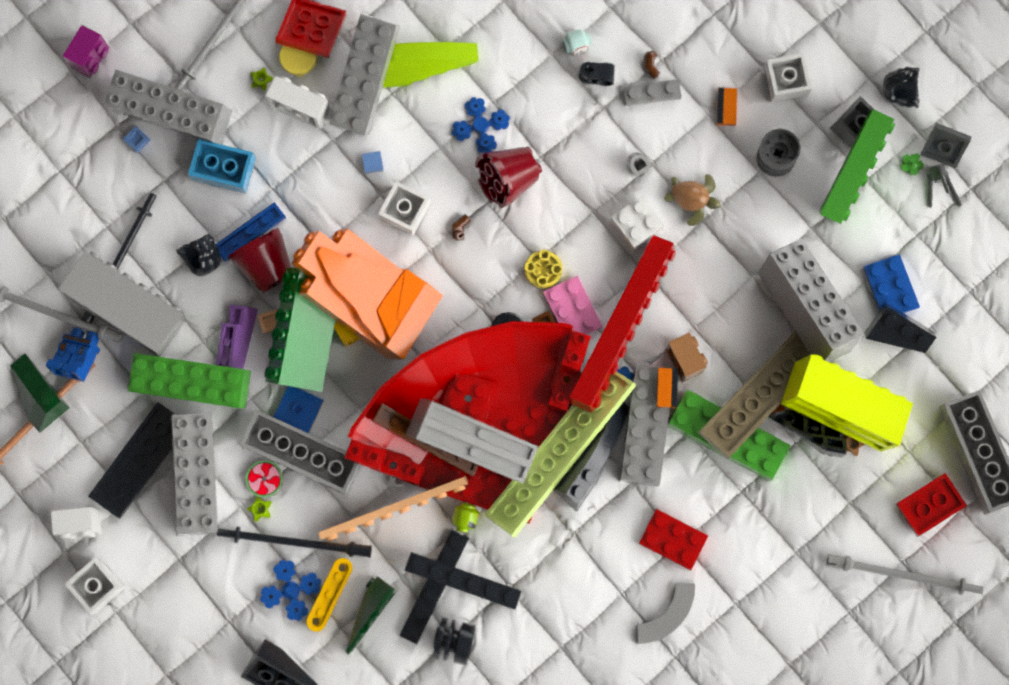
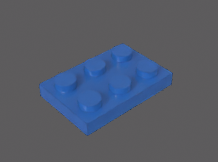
M900 254L863 267L879 310L885 302L903 313L920 308Z

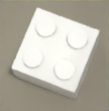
M804 53L766 61L764 70L772 102L809 95L812 87Z
M395 181L378 213L379 219L414 236L431 204L430 198Z
M640 196L612 216L610 221L632 252L651 240L653 235L656 236L662 232L665 226L643 196Z
M85 507L51 511L52 532L59 539H64V541L76 540V536L94 538L95 534L101 533L100 512L98 509Z
M95 557L65 583V586L90 614H96L125 588L99 558Z

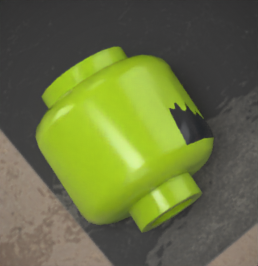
M461 502V505H457L452 517V523L457 526L456 530L467 533L468 529H475L479 511L475 505Z

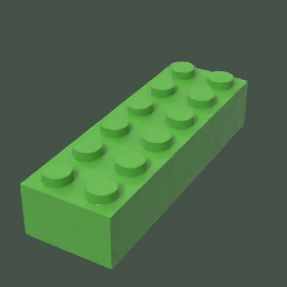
M870 109L819 210L821 215L839 224L843 220L847 221L851 213L849 209L851 203L855 204L860 195L858 190L860 186H865L869 178L866 174L869 168H874L878 160L875 158L877 152H882L886 145L884 139L887 133L891 134L896 125L893 123V118L875 109Z
M134 353L128 391L246 409L252 370Z
M687 389L667 426L723 456L699 434L700 430L716 415L721 407ZM757 428L729 460L770 482L773 480L791 445Z

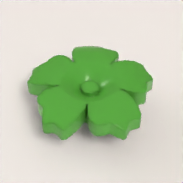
M916 153L911 154V156L908 154L903 156L902 163L904 164L901 165L902 171L906 173L909 171L911 176H915L919 170H922L924 164L922 160H919L920 155Z

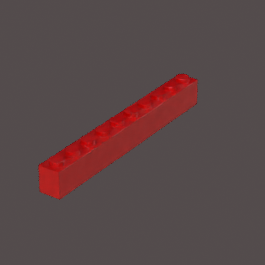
M655 235L652 236L569 397L572 405L590 413L593 412L594 408L599 407L602 392L607 391L610 385L609 379L611 375H615L618 369L617 363L619 359L623 358L626 354L628 341L631 342L633 340L634 330L637 325L641 324L644 310L650 307L652 294L658 291L659 281L661 277H665L668 270L667 265L669 261H673L676 255L673 242Z

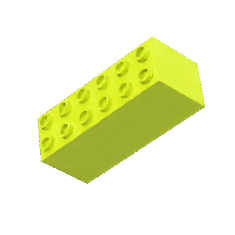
M811 354L794 363L781 401L782 405L880 452L900 446L913 403L907 401L906 397L895 395L885 387H878L874 385L873 381L862 379L852 371H845L838 364L829 363L817 354Z

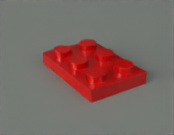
M944 473L896 503V506L915 535L919 537L965 508L967 504L947 474Z
M656 509L638 544L691 571L709 535Z

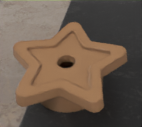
M842 435L843 439H847V451H851L855 456H858L859 448L865 444L849 436Z

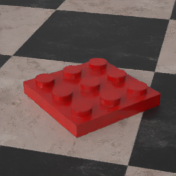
M291 0L276 36V44L330 58L345 20L346 10L310 0Z

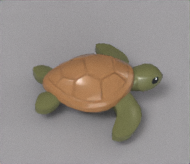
M710 174L705 175L704 186L695 181L680 182L678 178L672 177L671 184L673 187L671 188V193H667L664 197V200L667 202L675 200L686 211H694L693 216L687 221L689 226L697 225L704 219L705 206L710 209L721 207L718 199L709 197V194L715 190V181Z

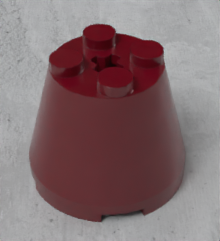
M528 146L525 148L518 147L486 152L479 155L475 161V167L479 169L480 178L477 180L484 195L491 203L495 202L498 204L499 208H504L515 201L538 181L539 174L542 173L541 165L536 162L532 150Z
M279 228L271 230L228 255L231 262L262 293L277 286L276 281L278 284L282 283L283 273L286 271V268H292L283 235Z

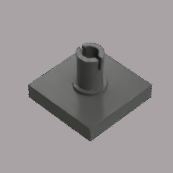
M935 123L920 155L956 168L972 136Z

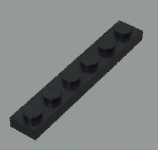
M451 530L436 561L456 567L469 538ZM429 579L426 580L399 635L400 637L416 645L418 644L446 585Z
M410 552L404 571L514 610L517 607L522 592Z

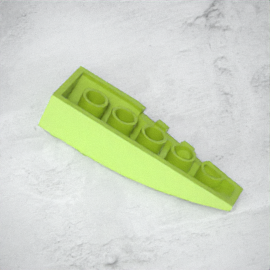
M416 42L395 44L382 88L408 86L413 82L423 81L431 76L446 73V71L479 62L477 43Z

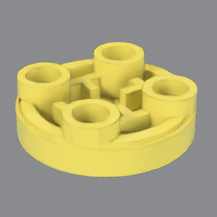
M282 46L279 52V60L286 72L302 77L314 68L317 55Z
M548 250L537 251L526 260L524 266L525 277L536 288H550L556 285L561 278L562 263L554 253Z

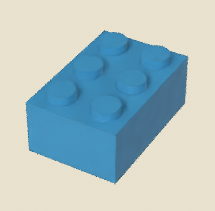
M198 139L188 176L192 181L246 194L256 157L253 152Z

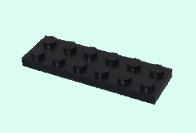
M157 402L88 497L121 519L172 450L171 416L176 414Z

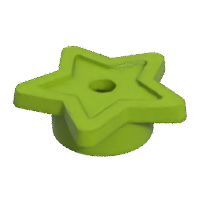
M265 67L259 71L250 72L253 78L252 88L260 87L266 91L267 84L274 79L272 76L267 75Z
M256 496L254 504L247 507V510L254 514L255 522L261 517H271L268 511L271 501L263 502Z

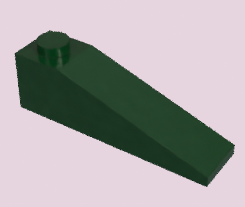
M23 354L10 367L27 418L36 430L41 433L70 407L28 355Z
M378 576L375 579L372 577L365 586L368 589L365 592L345 651L349 655L397 592L396 589Z

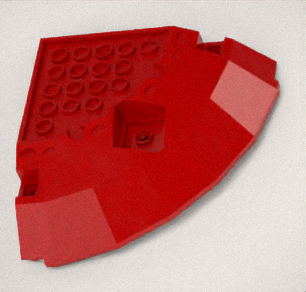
M512 321L466 332L420 354L379 388L350 429L348 438L351 441L345 458L426 490H431L466 476L469 484L464 485L465 489L454 493V490L446 492L447 497L489 510L513 479L480 465L474 476H469L372 422L379 405L383 403L412 419L420 398H423L536 445L539 448L567 413L570 404L569 397L576 385L591 336L574 331V326L566 323ZM569 377L571 381L569 383H565L563 381V378ZM466 395H470L472 397V400L470 402L465 401L464 398ZM392 462L397 463L395 469L390 468ZM532 517L528 520L527 524H530Z

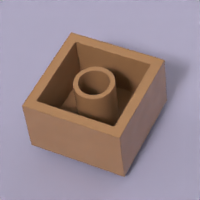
M690 333L668 342L665 348L675 369H678V375L682 383L702 374L707 368L706 364L708 363L703 353L700 354L697 348L699 346L695 336H691Z

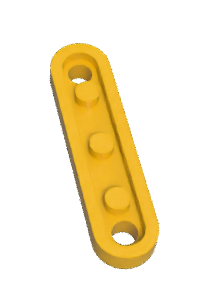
M338 558L334 561L306 618V625L310 630L318 632L326 626L353 569L352 563L348 559ZM340 564L345 565L344 571H339L338 567ZM317 617L319 623L314 625L312 620Z

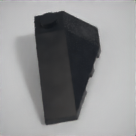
M266 639L257 648L241 675L242 678L254 685H318L283 649Z

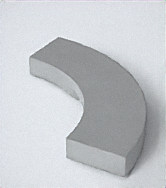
M695 583L675 584L674 597L668 609L653 621L637 624L638 644L662 639L681 625L692 607Z

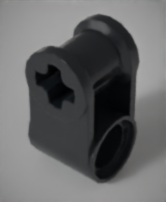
M585 62L580 67L579 80L584 84L612 86L614 84L615 65L612 63Z

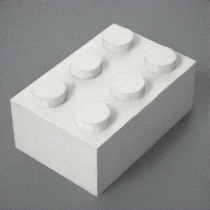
M275 76L266 94L271 108L320 130L330 112L328 101L323 94L319 92L314 94L301 84L298 86L294 85L286 77L279 78Z

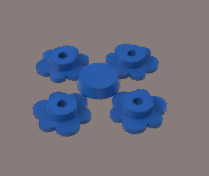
M472 97L470 101L465 103V109L468 110L467 114L469 116L473 115L476 119L472 125L467 124L465 120L461 121V123L454 122L452 135L456 136L457 141L461 142L464 139H469L471 137L470 133L474 129L477 133H482L480 138L476 140L478 145L477 151L480 153L491 152L497 148V143L494 141L495 137L493 135L489 136L484 132L488 130L489 125L495 127L497 131L501 128L507 129L510 116L500 109L497 113L492 112V118L488 122L486 118L481 117L482 113L486 111L485 101L482 98L476 99Z
M281 560L279 564L274 566L273 571L277 574L276 578L278 580H283L287 583L284 584L282 591L277 590L275 586H270V588L264 587L261 590L263 596L260 597V601L265 604V607L272 608L274 605L280 604L279 599L284 595L285 598L292 599L290 605L286 606L287 618L289 620L296 619L301 621L302 617L308 614V609L305 607L304 601L299 602L295 598L299 595L300 590L305 591L306 595L319 593L321 579L311 572L307 576H302V582L299 586L295 582H289L292 576L296 574L295 564L292 561L286 562Z

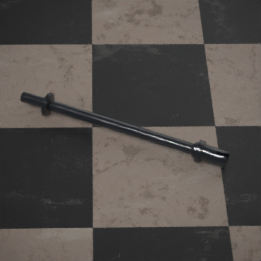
M153 193L149 194L142 208L138 206L136 208L140 213L113 262L117 270L146 216L152 217L153 215L149 212L157 197ZM85 310L81 320L92 324L95 316Z
M239 526L236 527V530L218 528L216 536L234 538V543H238L240 539L345 552L349 557L361 556L371 558L372 545L355 544L353 541L345 545L241 531Z

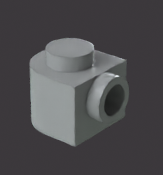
M634 152L627 158V166L636 177L648 173L649 168L652 167L648 159L639 152Z

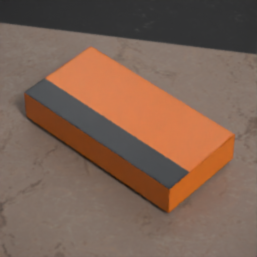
M719 87L717 125L736 126L737 88Z
M658 368L657 407L677 408L678 369Z

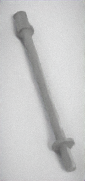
M245 0L235 1L189 68L181 69L184 75L174 87L175 89L182 91L189 79H196L194 72Z
M6 286L0 289L1 303L8 300L82 329L95 332L100 340L106 339L120 345L124 339V333L109 329L107 325L99 327L9 293V289Z
M828 554L826 566L842 568L843 571L847 572L851 569H857L958 589L959 595H963L964 591L978 594L983 593V586L968 584L965 578H961L958 582L853 561L851 556L841 557Z

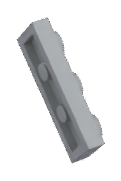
M679 79L623 86L626 106L679 100L682 98Z

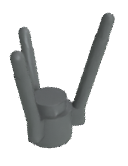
M938 164L929 168L930 174L927 175L929 208H932L933 180L935 183L942 182L946 193H950L951 190L958 206H962L944 164Z

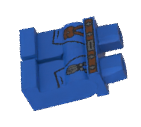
M74 327L70 335L63 334L55 356L52 360L48 359L45 366L54 375L84 382L96 358V354L100 352V348L97 346L99 341L97 333L89 331L87 336L83 338L85 335L83 330Z

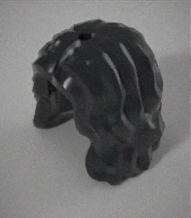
M907 66L904 69L899 68L889 72L883 80L884 97L891 103H897L902 107L919 108L918 77L920 68Z
M210 234L204 235L202 238L192 241L190 244H185L176 250L185 265L196 276L210 274L220 266L219 248Z

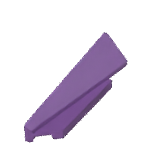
M230 304L229 323L222 322L216 365L244 369L258 312L257 308Z

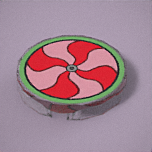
M259 460L253 463L245 475V484L249 492L263 499L272 498L277 495L284 484V473L281 468L269 460Z

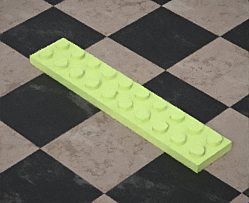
M616 371L615 375H611L609 379L610 385L607 391H603L600 396L602 399L599 407L594 408L592 413L572 405L537 449L524 483L512 480L485 513V516L515 538L635 388L636 385L633 381Z

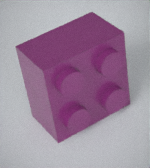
M81 25L62 57L72 69L91 78L98 71L102 58L104 59L108 55L109 46L101 34Z

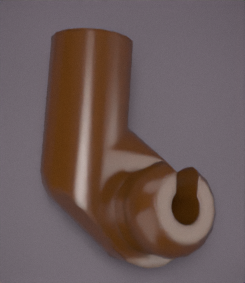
M648 51L644 55L643 68L655 79L660 75V72L654 66L657 54L655 51Z
M466 214L452 224V237L456 241L464 239V226L471 221Z

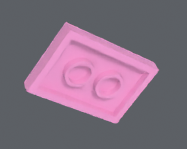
M578 276L543 292L557 323L573 325L574 331L586 335L602 328V324Z

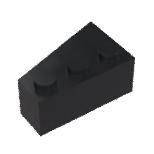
M887 302L884 303L864 332L866 339L926 353L937 338L934 331Z

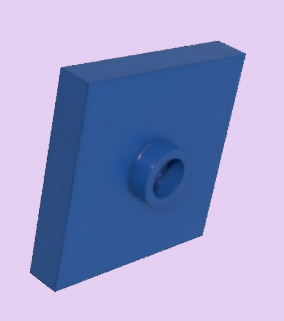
M288 386L274 414V418L309 434L324 400L296 387Z

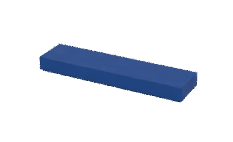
M275 202L216 243L224 262L230 259L228 257L229 254L261 237L286 219V216Z

